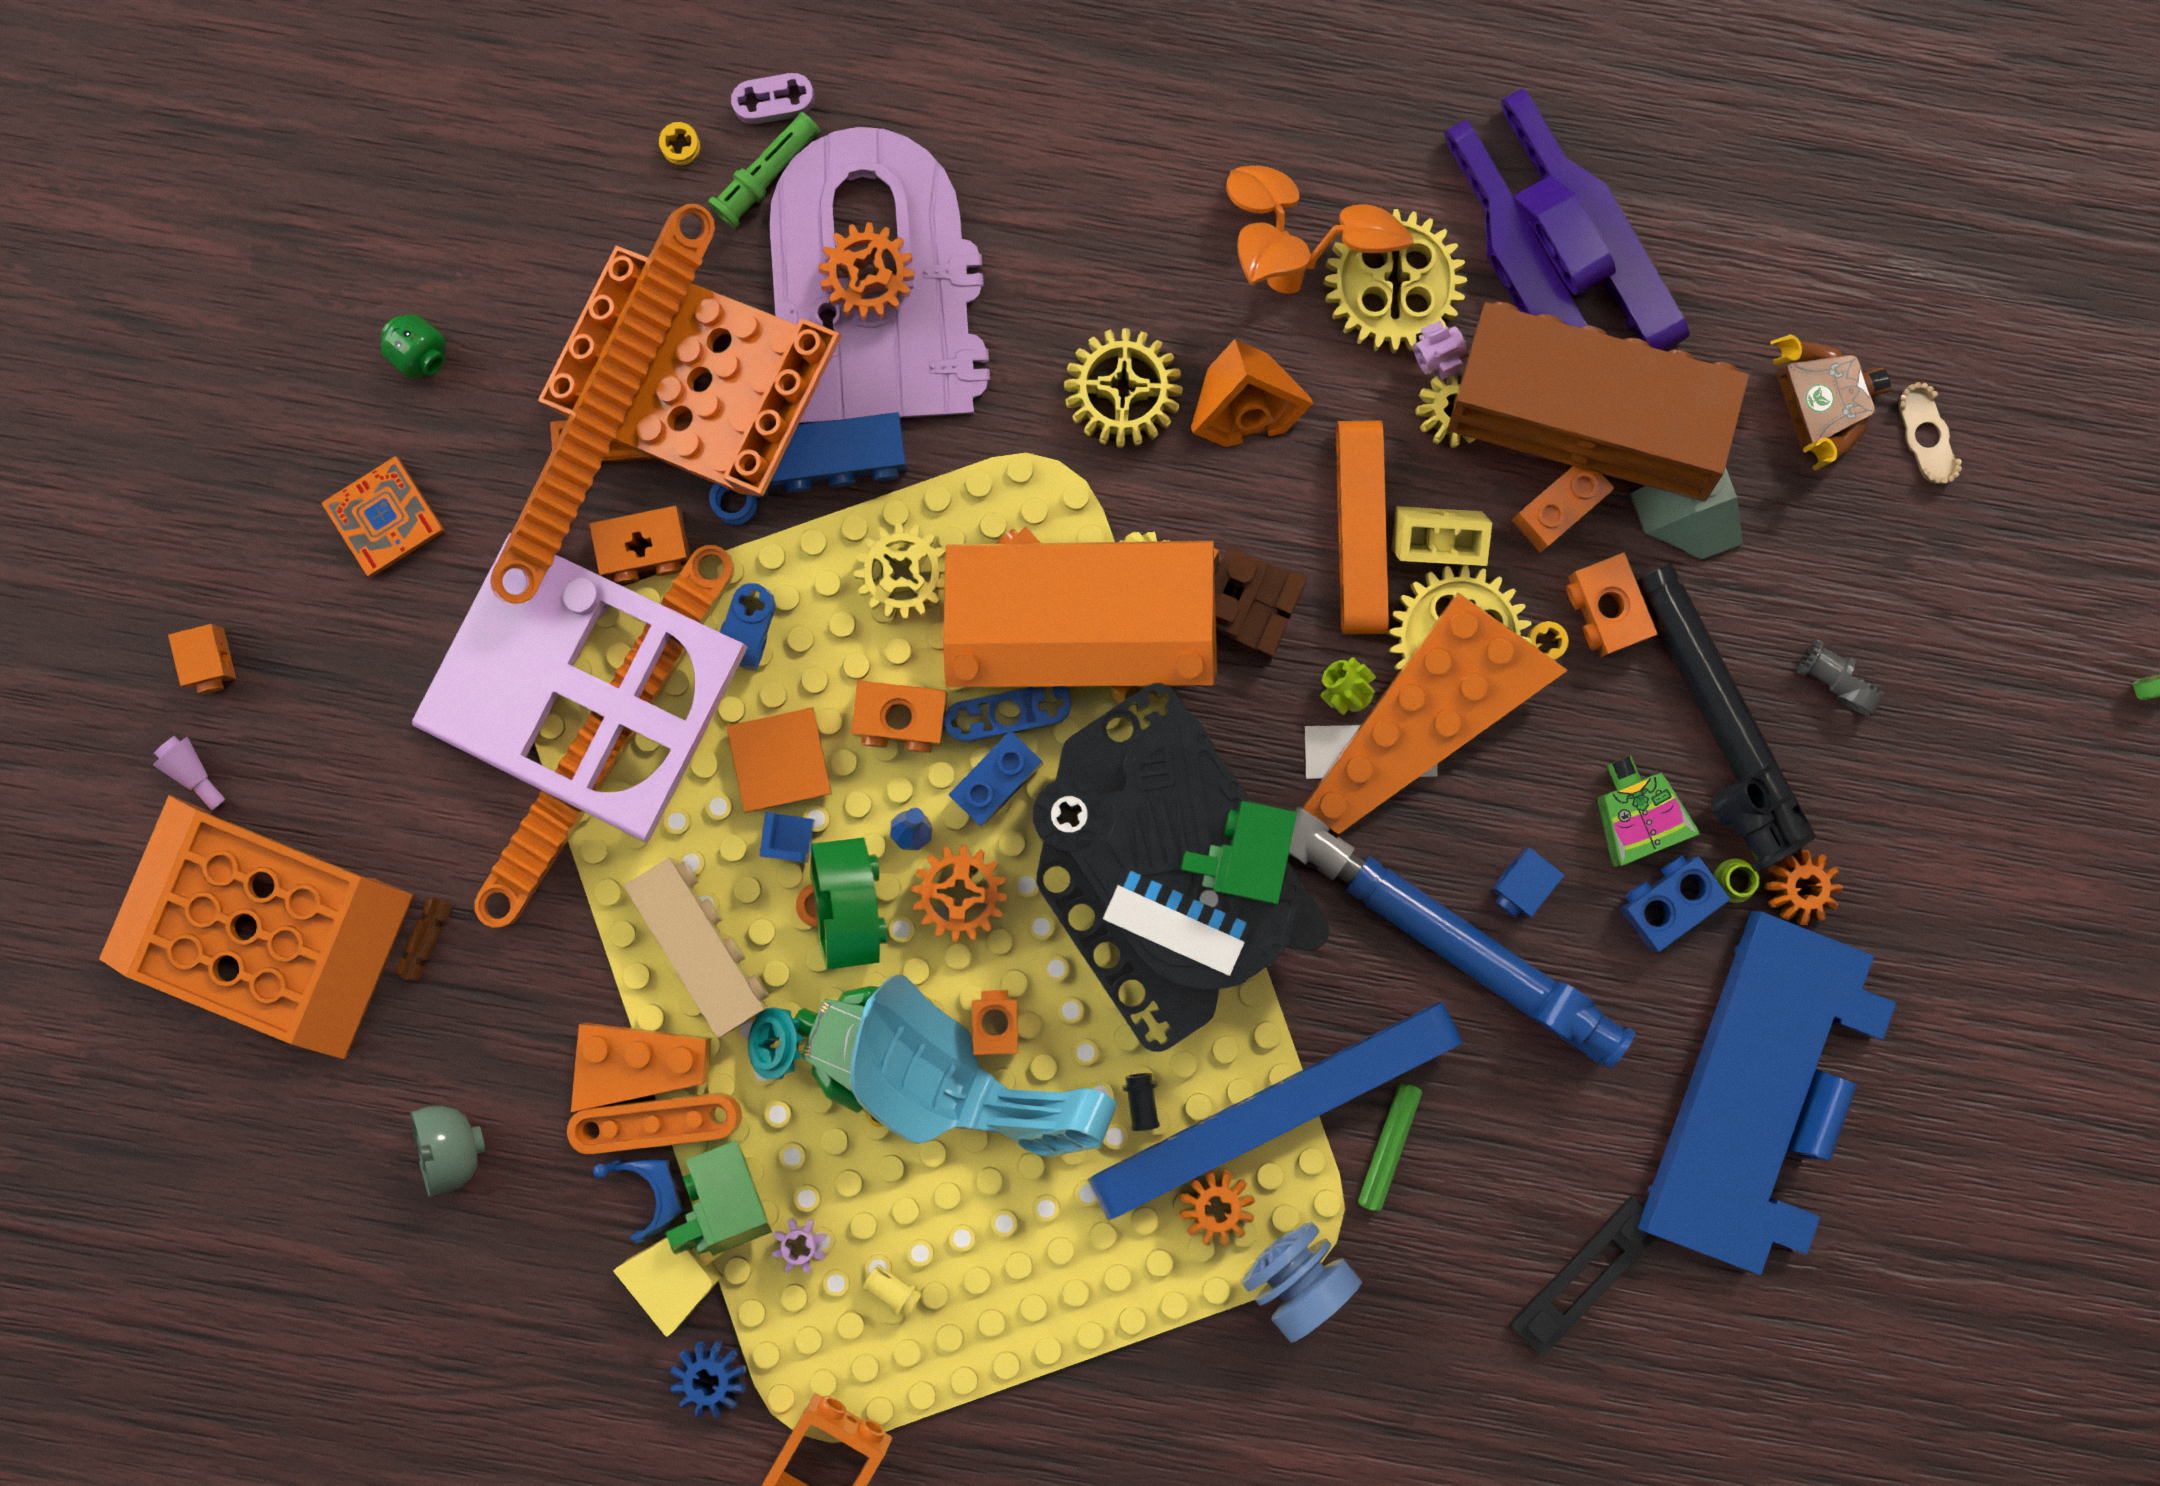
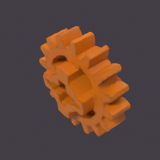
M867 222L865 232L858 233L857 228L852 224L849 225V237L844 238L837 232L833 235L835 245L837 246L835 249L824 246L822 250L823 256L829 262L820 263L818 269L820 274L829 277L820 282L822 291H834L829 298V303L831 306H835L843 302L844 316L848 317L856 309L860 312L861 321H866L869 311H875L878 318L883 319L885 306L888 305L895 311L900 309L897 295L909 297L910 288L903 281L914 280V271L904 268L912 262V254H900L904 246V240L900 237L893 242L889 241L890 228L885 227L878 235L873 232L872 223ZM868 245L866 249L857 252L850 251V249L856 246ZM886 252L894 261L896 275L892 274V271L884 266L883 261ZM874 259V275L869 274L865 280L862 279L859 285L858 268L864 270L868 264L871 265ZM837 268L841 270V273L849 277L850 283L847 292L838 281ZM878 291L883 293V295L877 298L865 299L866 295Z
M967 845L961 846L959 855H953L948 846L943 847L944 859L939 861L930 854L927 859L932 866L929 871L917 869L916 873L924 881L922 885L911 887V891L922 896V900L916 902L913 908L914 910H926L927 915L921 921L923 926L933 921L938 924L935 930L936 936L940 937L948 929L951 930L952 941L958 942L961 931H967L970 939L974 940L977 937L976 927L981 926L988 932L992 930V926L988 921L991 915L1002 918L1003 913L1000 909L996 908L997 901L1008 900V895L998 892V886L1004 884L1007 880L1006 877H994L992 874L999 865L996 861L990 862L987 865L982 863L985 852L981 849L974 857L968 856ZM954 864L953 875L943 883H932L938 872ZM971 865L984 874L989 888L978 887L971 879ZM963 880L965 881V888L972 890L974 893H981V897L972 896L971 899L966 898L963 900L962 906H955V898L949 897L948 894H941L939 890L956 888L957 881ZM930 898L941 899L949 908V921L943 919L935 911ZM976 903L988 904L978 918L965 923L967 911Z

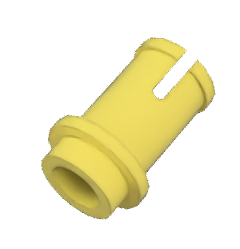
M879 1264L871 1272L862 1287L863 1290L870 1292L894 1308L896 1316H899L901 1313L907 1318L922 1297V1294L916 1291L917 1285L912 1284L910 1287L884 1270Z

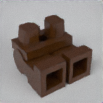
M1228 547L1215 577L1216 634L1272 661L1288 625V619L1286 618H1291L1305 587L1307 577L1292 571L1288 572Z

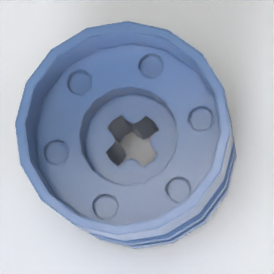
M1312 1221L1305 1223L1296 1230L1285 1233L1275 1240L1256 1258L1251 1269L1241 1279V1284L1248 1292L1265 1282L1268 1283L1255 1298L1259 1306L1267 1304L1278 1297L1283 1301L1272 1315V1321L1290 1343L1298 1341L1320 1326L1344 1305L1362 1284L1360 1277L1343 1257L1325 1266L1321 1264L1320 1261L1331 1247V1243L1327 1238L1320 1240L1309 1248L1307 1247L1319 1233L1318 1227Z

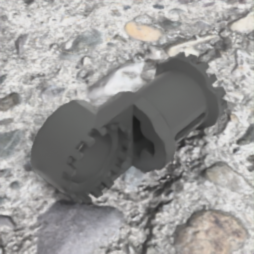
M1814 640L1806 650L1809 656L1803 655L1802 658L1804 659L1800 661L1797 673L1802 676L1808 673L1830 685V691L1838 695L1837 699L1843 705L1863 715L1873 716L1884 693L1880 689L1877 691L1878 688L1876 686L1870 689V683L1866 684L1864 680L1851 676L1856 664L1855 659L1851 657L1844 659L1824 648L1822 641Z

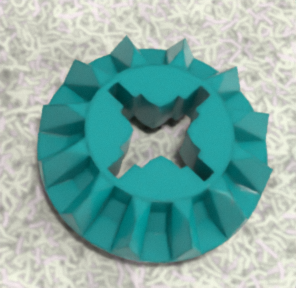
M775 1007L768 1008L756 1017L750 1029L748 1038L750 1062L754 1070L765 1079H783L785 1074L794 1072V1060L802 1057L798 1046L804 1038L797 1034L800 1021L792 1018L790 1010ZM780 1039V1046L776 1050L775 1048H770V1045L775 1044V1041Z

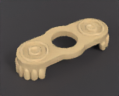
M1917 382L1909 385L1902 392L1898 402L1899 412L1906 429L1904 434L1905 442L1914 453L1923 477L1934 484H1946L1959 476V472L1962 469L1959 465H1961L1962 461L1961 459L1954 458L1949 444V428L1945 421L1940 418L1934 401L1938 396L1937 391H1933L1934 388L1928 386L1927 383L1921 384ZM1929 423L1938 430L1939 440L1934 447L1926 448L1917 442L1915 432L1920 424Z

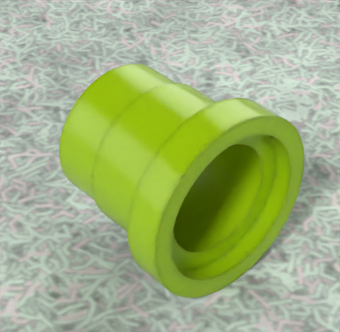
M1742 859L1725 860L1713 872V876L1729 896L1730 900L1728 902L1731 903L1746 901L1759 886L1757 871L1754 872L1751 864ZM1736 868L1742 869L1748 877L1747 887L1741 893L1733 890L1729 881L1732 871Z

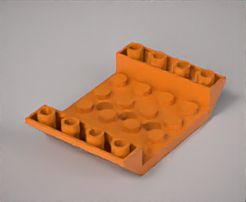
M617 245L615 246L538 399L541 404L569 418L648 259L647 257ZM690 283L687 288V294L681 300L679 310L673 316L671 326L665 332L664 340L657 348L656 356L649 364L648 372L641 380L640 388L634 395L632 405L626 411L625 419L618 427L617 435L613 441L739 494L763 496L842 336L838 332L802 318L798 325ZM721 335H731L730 346L721 353H714L713 344L715 340ZM705 373L712 374L710 386L702 392H695L694 382L697 377ZM691 412L693 419L690 426L683 431H675L674 423L676 418L682 413Z
M169 795L99 960L125 977L295 1046L346 1059L414 898V894L375 878L360 876L211 815L212 812ZM263 872L271 875L275 885L272 894L266 898L258 897L253 890L255 877ZM244 914L251 915L257 924L256 933L248 940L240 938L235 930L236 921ZM227 955L235 958L239 964L237 977L229 982L223 980L218 973V964Z

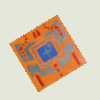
M396 456L321 503L362 569L370 578L445 532L404 465Z

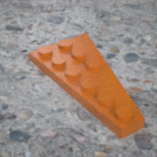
M1457 592L1302 805V809L1320 819L1337 834H1340L1568 670Z

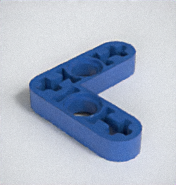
M1052 686L1055 699H1063L1064 706L1057 709V716L1049 717L1047 710H1039L1038 704L1045 701L1043 687L1034 690L1033 687H1027L1026 689L957 702L947 710L944 717V725L948 734L960 742H971L1006 735L1010 730L1013 733L1056 725L1063 722L1071 710L1068 686ZM1012 701L1019 706L1021 716L1015 724L1004 726L996 720L995 710L1001 702ZM989 704L988 718L993 726L992 730L983 731L984 722L970 725L971 732L968 734H962L960 727H952V720H956L959 717L958 711L966 710L969 716L983 715L979 706Z

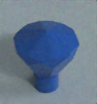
M919 808L903 811L897 814L891 821L890 838L901 849L920 850L931 841L932 824Z

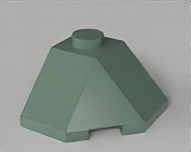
M1726 467L1723 476L1706 502L1648 486L1629 493L1644 535L1677 547L1696 559L1703 560L1743 545L1738 499Z

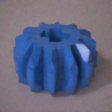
M698 1341L695 1344L696 1356L684 1349L679 1357L685 1366L674 1365L671 1368L670 1373L674 1377L683 1379L670 1387L671 1392L678 1394L685 1391L686 1396L681 1400L679 1406L681 1409H685L692 1401L697 1403L694 1415L698 1418L703 1416L707 1405H709L710 1412L714 1418L720 1417L722 1414L721 1403L733 1409L738 1404V1401L732 1393H743L746 1390L745 1383L733 1379L745 1374L746 1366L737 1365L731 1367L730 1363L737 1357L738 1352L733 1349L724 1358L720 1355L723 1348L721 1341H715L709 1354L704 1341ZM703 1369H707L710 1376H718L719 1379L713 1385V1389H710L708 1383L699 1382L698 1379L704 1373Z

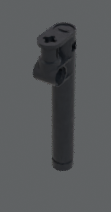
M1670 563L1636 582L1659 635L1736 779L1713 795V810L1718 820L1724 826L1734 828L1738 837H1744L1755 858V861L1751 864L1755 872L1786 858L1817 837L1683 583L1680 584L1678 581L1679 576L1673 564Z

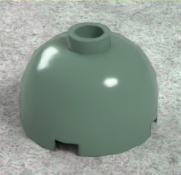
M426 1106L410 1112L415 1146L418 1148L419 1164L428 1196H440L462 1188L472 1179L477 1170V1154L485 1152V1144L480 1126L471 1128L465 1114L450 1106Z

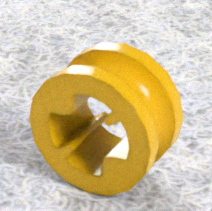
M673 122L661 131L659 147L670 163L683 166L694 162L701 148L700 140L690 125L683 122ZM678 134H684L686 141H691L690 147H683L681 154H676L672 145L668 147L670 141H677Z
M1542 622L1532 628L1527 637L1532 639V645L1538 648L1542 644H1536V636H1543L1548 630L1553 632L1556 637L1552 640H1558V648H1551L1545 654L1556 660L1565 653L1568 647L1567 632L1556 622Z

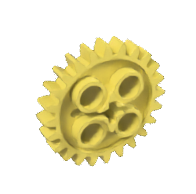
M1394 209L1392 215L1407 229L1414 242L1412 247L1399 250L1397 279L1403 282L1397 293L1399 318L1393 319L1391 317L1393 284L1387 281L1393 269L1392 252L1379 253L1383 257L1385 264L1380 268L1374 269L1368 267L1363 262L1362 254L1364 252L1350 249L1343 243L1335 242L1332 250L1341 259L1329 258L1325 267L1336 272V274L1326 276L1323 281V285L1335 288L1334 291L1326 296V303H1339V307L1333 312L1332 318L1339 319L1346 316L1348 319L1343 332L1348 333L1357 328L1360 331L1357 339L1358 344L1364 342L1368 336L1374 338V351H1378L1383 341H1389L1392 353H1396L1400 341L1405 342L1410 352L1414 351L1413 345L1417 342L1416 337L1422 335L1421 329L1441 321L1443 328H1446L1447 326L1442 317L1448 320H1455L1458 312L1450 304H1462L1465 296L1454 289L1465 286L1467 282L1466 277L1455 275V272L1463 268L1465 261L1451 259V256L1458 248V244L1454 243L1444 246L1442 243L1447 230H1441L1434 235L1430 232L1433 219L1429 218L1422 226L1416 224V212L1413 211L1406 222L1401 221L1399 210ZM1412 251L1421 252L1427 258L1428 266L1422 269L1411 267L1406 260V254ZM1371 293L1378 295L1384 302V309L1378 312L1367 310L1362 303V297ZM1411 294L1421 295L1427 301V310L1419 313L1412 311L1406 304V297Z
M1464 565L1461 567L1458 577H1454L1451 568L1446 566L1442 570V580L1440 581L1433 572H1429L1426 574L1427 588L1416 581L1410 585L1416 596L1415 598L1406 595L1400 596L1399 601L1406 608V611H1394L1391 613V617L1401 624L1400 627L1390 629L1387 632L1388 635L1399 638V644L1391 647L1388 651L1393 654H1402L1403 657L1394 666V669L1401 670L1439 618L1435 610L1436 602L1439 598L1445 597L1452 600L1456 593L1459 592L1468 600H1473L1485 612L1493 614L1498 621L1519 636H1521L1520 630L1531 625V621L1518 620L1517 614L1523 611L1526 606L1525 604L1511 605L1509 601L1514 596L1516 590L1513 588L1502 594L1499 591L1502 582L1500 576L1491 581L1490 584L1486 583V569L1482 568L1474 578H1470L1468 565ZM1521 636L1526 641L1532 644V639Z

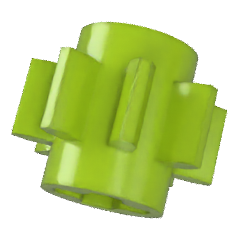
M1351 657L1348 662L1345 660L1336 661L1323 674L1321 681L1327 689L1320 696L1331 708L1335 707L1342 715H1345L1348 710L1351 712L1360 711L1368 706L1373 698L1375 691L1369 683L1376 676L1365 664L1361 665L1354 657Z

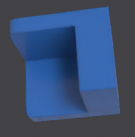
M766 812L759 856L809 863L815 819Z

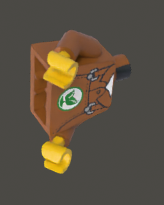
M1790 334L1770 342L1771 346L1777 345L1782 353V357L1774 359L1773 363L1775 366H1780L1791 362V364L1779 370L1776 375L1802 451L1804 453L1812 451L1817 456L1818 463L1812 466L1813 470L1816 471L1850 451L1866 431V419L1875 414V407L1871 397L1890 392L1891 383L1884 367L1863 373L1856 355L1844 356L1838 348L1811 341H1799L1796 336Z

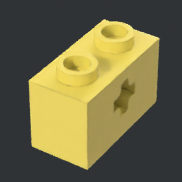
M1396 506L1391 549L1399 561L1487 566L1492 522L1482 511Z

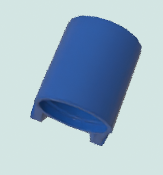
M756 583L744 584L736 590L726 620L719 631L748 646L738 667L754 672L761 661L767 642V633L776 606L771 592ZM758 592L760 593L759 600L765 603L763 611L755 610L752 616H748L749 608L743 605L745 597L753 598L755 593Z

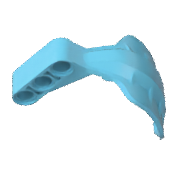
M894 975L887 979L867 1000L862 1011L851 1060L850 1078L853 1094L858 1103L873 1118L907 1142L915 1144L924 1143L952 1128L999 1132L1017 1142L1024 1149L1046 1157L1097 1149L1102 1146L1117 1106V1102L1103 1092L1089 1088H1080L1066 1092L1009 1090L996 1081L989 1072L979 1067L976 1056L973 1055V1043L968 1030L929 1001L907 977Z

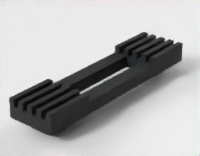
M1630 1196L1585 1246L1509 1323L1542 1357L1551 1350L1658 1237L1638 1229L1644 1207L1634 1197ZM1613 1240L1623 1251L1562 1314L1551 1303L1599 1252Z

